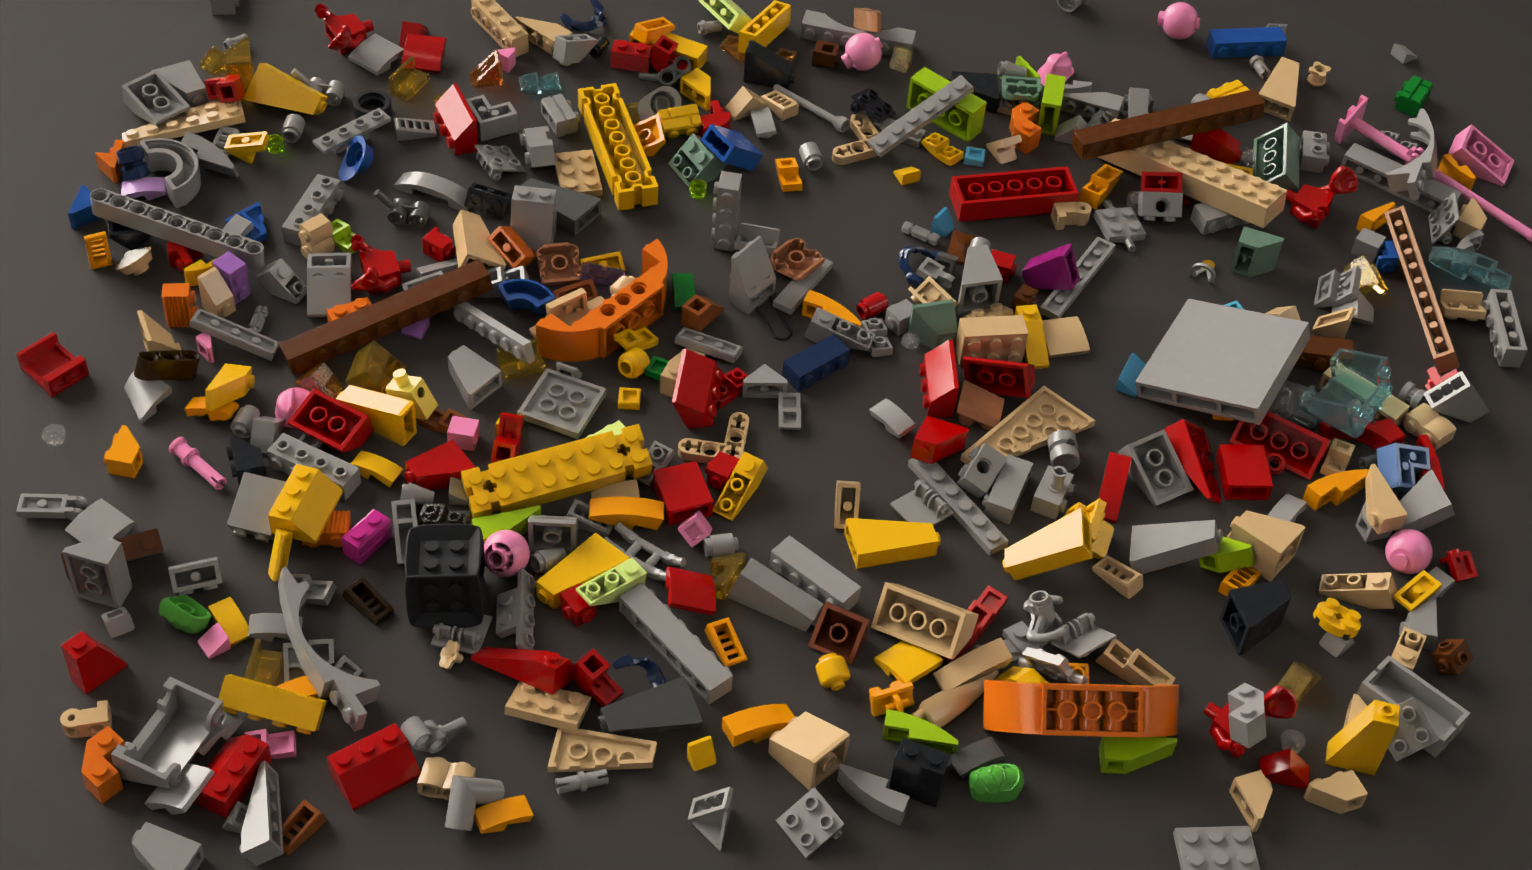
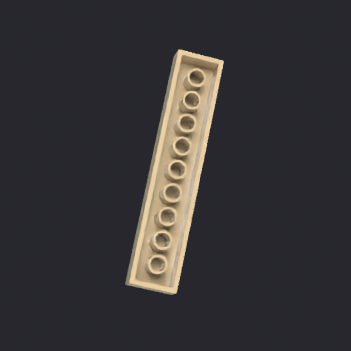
M1170 140L1098 157L1142 176V171L1183 173L1182 193L1203 203L1205 202L1212 207L1261 228L1268 225L1284 210L1286 189Z

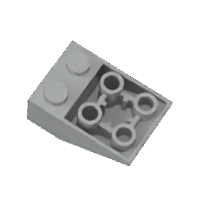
M761 236L756 237L753 241H749L743 249L734 253L731 258L729 303L748 315L775 293L776 276Z
M351 252L308 253L307 317H327V309L339 304L343 305L352 302V289L350 286L353 284V265Z

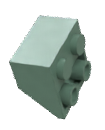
M694 133L668 162L689 188L714 180L727 165L701 141V137Z
M1244 226L1230 272L1252 277L1273 271L1284 238Z

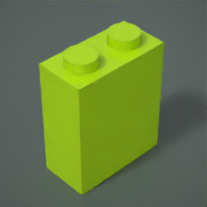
M1047 73L1037 124L1042 128V134L1053 136L1056 134L1066 80L1065 76Z

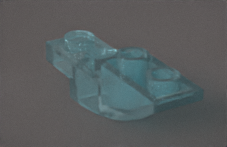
M1433 246L1427 262L1462 280L1469 275L1493 289L1508 290L1512 279L1511 275L1496 268L1498 261L1466 249Z

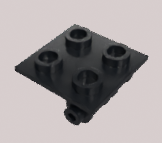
M866 88L851 96L854 101L850 106V110L854 114L866 110L879 123L896 115L892 106L884 102L873 89Z

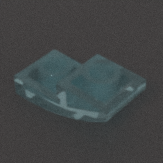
M537 72L518 77L521 91L524 93L542 94L562 90L558 72L541 77L538 76Z

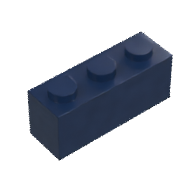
M833 334L783 361L782 376L799 392L804 388L812 386L820 379L827 378L831 373L846 367L849 362L850 349Z

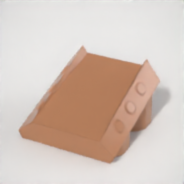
M800 238L787 240L775 249L769 258L774 271L796 281L805 279L821 267L826 260L821 257L817 250L806 249L805 241Z
M569 242L545 244L535 252L542 285L555 286L583 281L582 267L579 262V249L576 245Z
M964 380L956 416H958V420L962 425L970 426L978 423L983 429L991 430L1000 423L1005 398Z

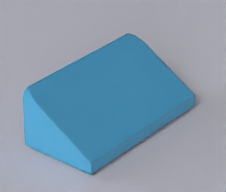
M1131 354L1116 386L1117 391L1135 398L1137 396L1135 381L1146 365L1136 354Z

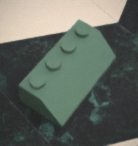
M1286 123L1254 139L1253 176L1276 184L1286 190L1289 189L1294 192L1298 190L1300 137Z

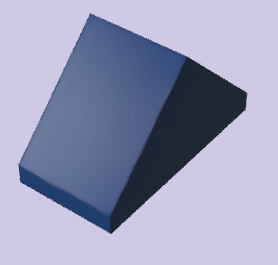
M81 185L68 212L72 229H77L100 219V217L92 213L91 192L85 185Z

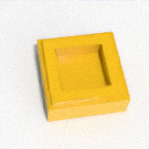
M619 387L618 409L640 410L641 389Z

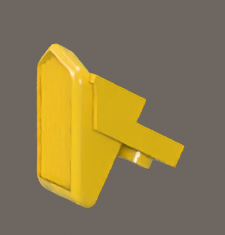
M1100 498L1088 506L1078 502L1067 509L1063 516L1065 517L1078 509L1083 510L1091 522L1092 557L1102 559L1107 555L1114 532V527L1103 520L1107 503Z

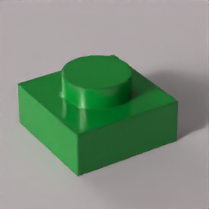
M654 355L649 365L645 368V376L660 381V375L669 360Z

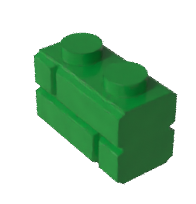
M1415 75L1409 81L1405 80L1401 91L1398 90L1394 101H1396L1395 110L1402 113L1406 112L1407 115L1415 117L1429 98L1433 83L1427 80L1423 81L1422 78Z

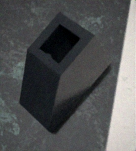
M234 436L229 437L231 447H226L229 461L234 460V464H230L232 477L238 478L239 486L244 472L266 477L261 449Z

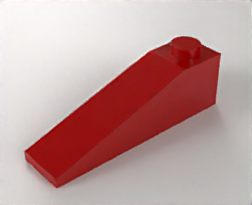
M1185 419L1164 428L1184 471L1208 500L1217 504L1220 503L1221 499L1217 480L1211 474V471L1215 469L1214 464L1208 459L1211 449L1204 429Z
M484 647L471 656V661L552 695L574 680L573 669L575 665L569 659L560 656L556 652Z

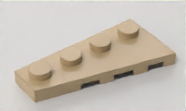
M558 728L548 763V773L597 771L604 768L606 770L652 768L657 742L584 729H577L576 732Z

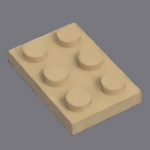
M592 149L554 153L556 162L554 166L560 187L591 196H603V189Z
M519 681L505 705L504 714L576 732L591 704V696L563 689L552 695Z

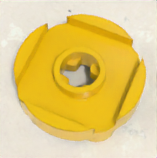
M1327 598L1326 601L1320 602L1313 612L1314 619L1317 616L1320 620L1319 626L1334 636L1343 638L1344 634L1350 635L1349 638H1354L1361 628L1359 621L1361 615L1355 610L1340 605L1334 598Z

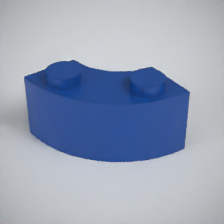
M512 279L497 285L500 295L510 311L528 309L542 317L546 314V304L556 300L555 295L546 286L533 280Z

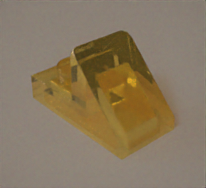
M740 552L711 559L710 574L716 576L714 582L716 598L725 600L746 566V553Z

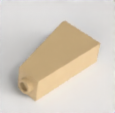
M1281 57L1259 92L1266 102L1264 112L1289 122L1291 121L1296 106L1300 63Z
M461 209L453 223L458 268L480 259L486 270L501 266L504 271L506 263L500 253L488 241L490 233L481 216Z

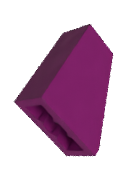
M1066 244L1030 259L1022 270L1025 284L1037 289L1073 290L1080 276L1072 244Z

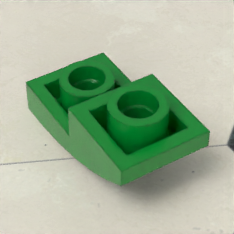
M672 273L674 310H682V306L695 295L693 274Z

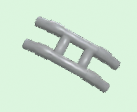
M621 522L614 529L622 535V538L632 544L626 552L616 543L614 544L607 536L604 538L628 557H633L647 572L648 577L657 581H666V572L654 567L660 559L665 564L684 567L686 565L685 558L663 551L640 538ZM640 549L652 554L646 562L634 557Z

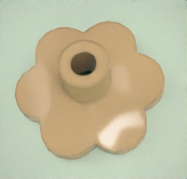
M453 640L447 642L446 647L440 652V667L450 669L455 662L458 664L462 662L463 655L459 653V642Z

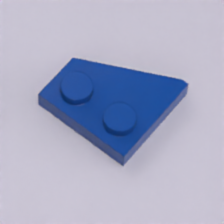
M259 202L236 213L253 224L254 228L244 237L258 242L267 239L264 218ZM236 214L226 218L225 224H227L231 220V218H233Z

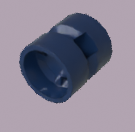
M141 145L126 147L115 152L118 163L122 164L120 170L123 180H134L150 174L147 162L143 161L145 155Z

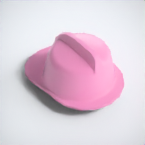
M1065 51L1062 54L1050 55L1037 73L1041 77V85L1045 86L1047 73L1065 76L1066 82L1074 74V68L1068 53Z
M298 387L289 388L278 396L275 415L276 418L285 419L284 427L294 428L288 425L287 421L309 395L310 392L308 390Z

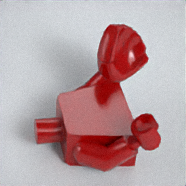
M318 3L314 9L319 19L324 17L326 36L331 41L328 48L338 50L341 55L354 50L367 39V32L374 30L370 19L361 22L355 14L337 16L327 11L328 8L321 3Z
M1340 166L1331 175L1329 185L1313 187L1305 184L1298 193L1287 189L1285 201L1292 204L1290 215L1297 218L1300 223H1306L1317 229L1322 220L1325 219V216L1329 215V209L1335 194H1349L1357 190V175L1351 168Z
M358 234L352 237L351 249L353 251H359L360 249V265L363 274L359 280H356L350 286L352 290L368 291L369 295L379 292L387 293L401 285L400 274L411 272L409 259L397 261L394 251L374 249L368 244H364V238Z
M1275 686L1264 695L1266 719L1268 716L1279 719H1290L1295 716L1297 700L1290 690L1282 686ZM1210 702L1203 714L1213 720L1209 734L1219 750L1229 751L1234 757L1239 759L1245 753L1247 747L1230 739L1229 703L1220 708L1213 702Z

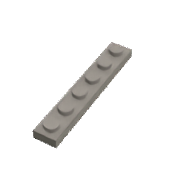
M960 75L868 140V145L881 158L974 92L973 86Z
M1097 237L1076 262L1080 279L1073 290H1054L1040 307L1039 313L1051 319L1061 318L1114 252L1116 245Z
M467 302L454 306V316L457 321L467 325L470 329L475 330L481 336L491 340L492 343L499 345L505 351L510 352L527 364L535 361L531 341Z
M913 458L908 461V467L921 481H926L927 486L930 489H934L940 495V499L949 504V508L954 512L953 516L989 556L1008 547L1009 540L937 462L929 464Z

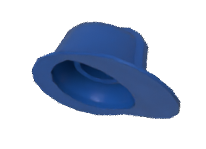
M355 136L348 144L346 154L339 169V178L342 181H349L357 173L366 171L372 164L374 150L366 144L363 136Z

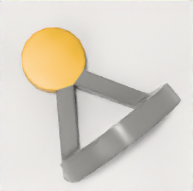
M1212 260L1196 263L1192 266L1189 275L1196 277L1206 272L1209 283L1214 284L1216 276L1214 271L1215 263Z

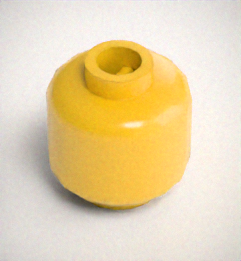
M633 347L620 355L618 368L626 378L636 379L645 373V368L649 365L650 359L644 350Z
M829 653L819 658L815 668L821 686L831 688L832 691L844 688L846 686L845 683L850 679V671L845 658L837 655V653Z

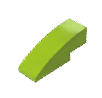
M887 709L882 739L901 742L903 738L948 754H953L957 751L958 740L948 732L919 717Z

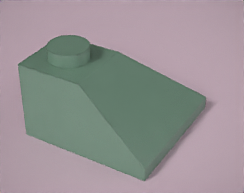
M953 299L912 305L908 338L932 349L947 340H953L955 347L958 328Z

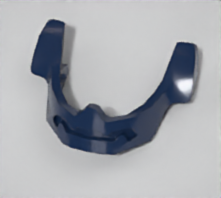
M590 0L595 10V15L592 16L590 21H576L565 13L560 15V19L566 28L572 27L581 32H588L606 23V19L602 14L604 7L598 0Z
M906 246L899 253V267L906 274L905 278L908 283L922 284L923 279L915 274L909 265V254L919 252L926 258L929 257L935 260L938 251L931 253L919 246Z
M628 653L612 663L615 670L632 665L645 668L648 673L646 679L653 682V687L666 683L658 663L649 656L633 658Z

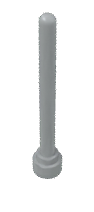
M779 84L773 86V90L781 92L795 100L800 106L831 122L834 129L840 133L846 132L849 128L850 120L844 116L836 117Z

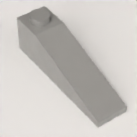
M265 760L260 762L241 830L240 852L245 859H249L255 866L284 854L279 774Z

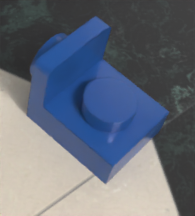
M1384 241L1374 267L1375 273L1395 271L1399 256L1393 241Z

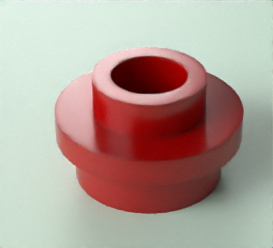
M1271 453L1266 456L1270 474H1281L1286 467L1284 457L1278 453ZM1276 461L1278 467L1273 468L1270 466V463Z

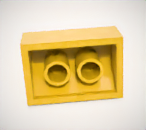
M296 464L268 514L271 534H275L276 529L281 528L293 531V539L316 544L343 494V490L319 469Z

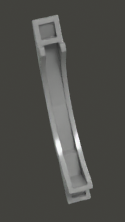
M1424 108L1419 110L1417 118L1408 119V125L1419 128L1418 132H1411L1410 136L1412 139L1426 143L1428 145L1427 149L1412 162L1387 172L1389 191H1408L1410 200L1419 199L1421 192L1424 191V183L1427 180L1434 179L1437 167V146L1434 129Z
M287 567L281 569L278 582L279 599L287 633L300 665L320 699L329 696L332 704L336 705L342 713L343 720L347 724L349 723L354 732L363 729L367 716V711L363 706L376 701L381 685L377 680L354 676L335 668L323 660L310 647L299 623V612L306 603L307 598L305 594L309 590L310 585L307 581L297 583Z

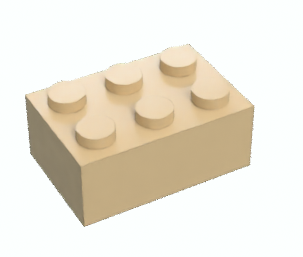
M1024 316L960 318L955 343L959 366H963L964 356L1022 363L1028 337Z

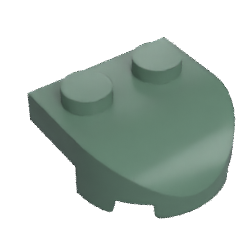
M1002 75L1001 94L1004 99L1039 101L1042 89L1041 78Z

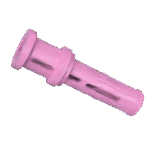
M178 437L170 444L169 452L174 456H178L184 466L192 467L216 490H221L224 487L219 482L226 485L227 479L200 457V452L196 448L190 447L184 437Z

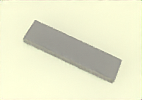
M826 259L821 267L802 281L792 279L773 301V307L791 315L803 302L808 291L813 290L830 271L833 262Z
M200 308L197 309L189 323V327L272 361L279 349L280 342Z

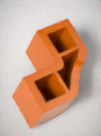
M1026 101L1012 109L1009 125L1011 137L1021 135L1022 142L1015 145L1016 149L1024 154H1028L1039 146L1042 128L1037 125L1040 110Z
M109 726L87 740L81 770L86 789L102 804L124 789L119 771L113 767L111 753L118 744L124 746L125 742Z

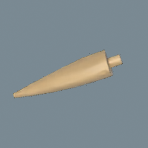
M998 670L971 683L938 692L922 701L917 711L911 715L926 720L939 728L943 727L964 712L984 693V680H994L999 674Z

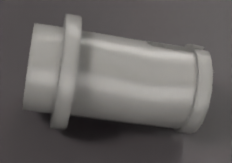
M701 20V22L697 23V31L702 35L721 32L722 23L719 20L708 22Z
M244 33L234 38H226L223 41L224 49L227 52L233 53L236 49L248 46L250 44L249 40L242 41L248 39V36Z
M1255 55L1249 61L1250 67L1255 69L1261 79H1264V76L1267 78L1271 73L1270 69L1263 62L1262 56Z

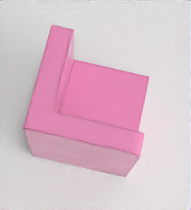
M453 416L447 430V441L453 439L460 449L475 451L480 436L479 420Z
M698 510L680 524L678 531L692 548L709 536L713 528Z

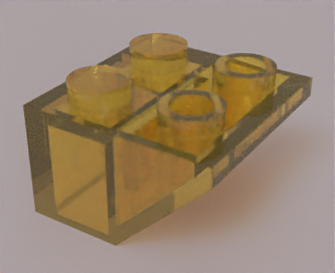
M374 340L357 351L345 382L348 385L386 394V387L394 378L393 373L398 369L406 370L407 366Z

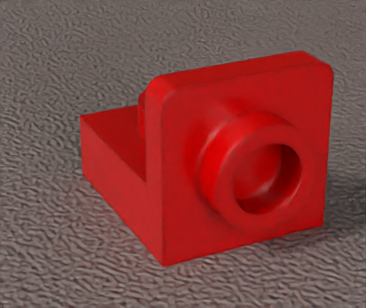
M1459 548L1446 552V557L1439 559L1441 564L1448 563L1455 583L1478 577L1470 550L1460 552Z

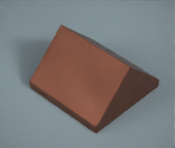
M825 601L808 646L826 654L837 653V655L845 658L846 663L852 665L867 640L870 620Z

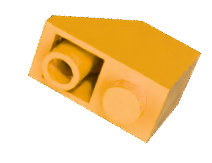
M122 425L119 432L113 437L111 448L105 452L104 463L107 466L108 474L135 479L143 464V457L140 446L127 426Z

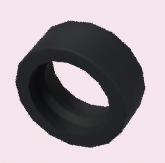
M366 90L357 94L354 98L353 105L356 119L373 111L363 109L368 105L383 106L380 109L389 117L392 116L391 99L383 91Z

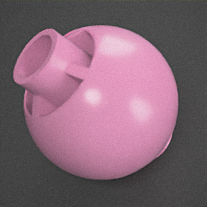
M1177 2L1168 6L1165 11L1159 12L1157 25L1162 26L1164 32L1169 37L1182 40L1190 37L1196 29H1199L1201 18H1198V13L1193 6L1188 3Z
M858 33L847 41L845 54L840 57L847 69L853 67L858 71H869L880 62L883 45L878 37L874 38L869 33Z
M1403 529L1397 531L1389 538L1385 548V555L1389 565L1394 570L1402 574L1412 575L1423 571L1429 565L1433 555V548L1430 540L1422 532L1415 529Z
M497 531L488 537L484 543V564L491 573L497 576H515L522 567L525 568L528 564L530 557L528 543L522 535L515 531Z

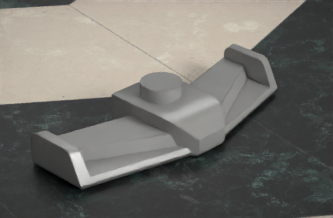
M1056 612L1055 620L1051 624L1044 626L1040 634L1052 632L1063 626L1062 619ZM1023 621L1004 629L1002 633L1005 639L1003 641L1013 657L1011 662L1018 661L1020 657H1024L1022 654L1027 647L1036 650L1038 648L1042 649L1049 642H1029L1026 637L1029 628ZM974 645L973 650L983 645Z

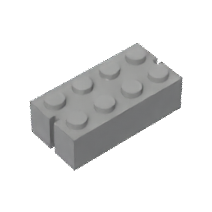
M1389 655L1361 683L1357 695L1361 697L1367 706L1374 700L1398 705L1414 697L1440 738L1439 741L1423 748L1435 758L1460 733L1471 714Z

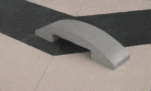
M406 172L394 184V189L413 194L415 190L447 200L448 207L457 210L468 211L470 209L464 206L468 192L465 188L434 174Z

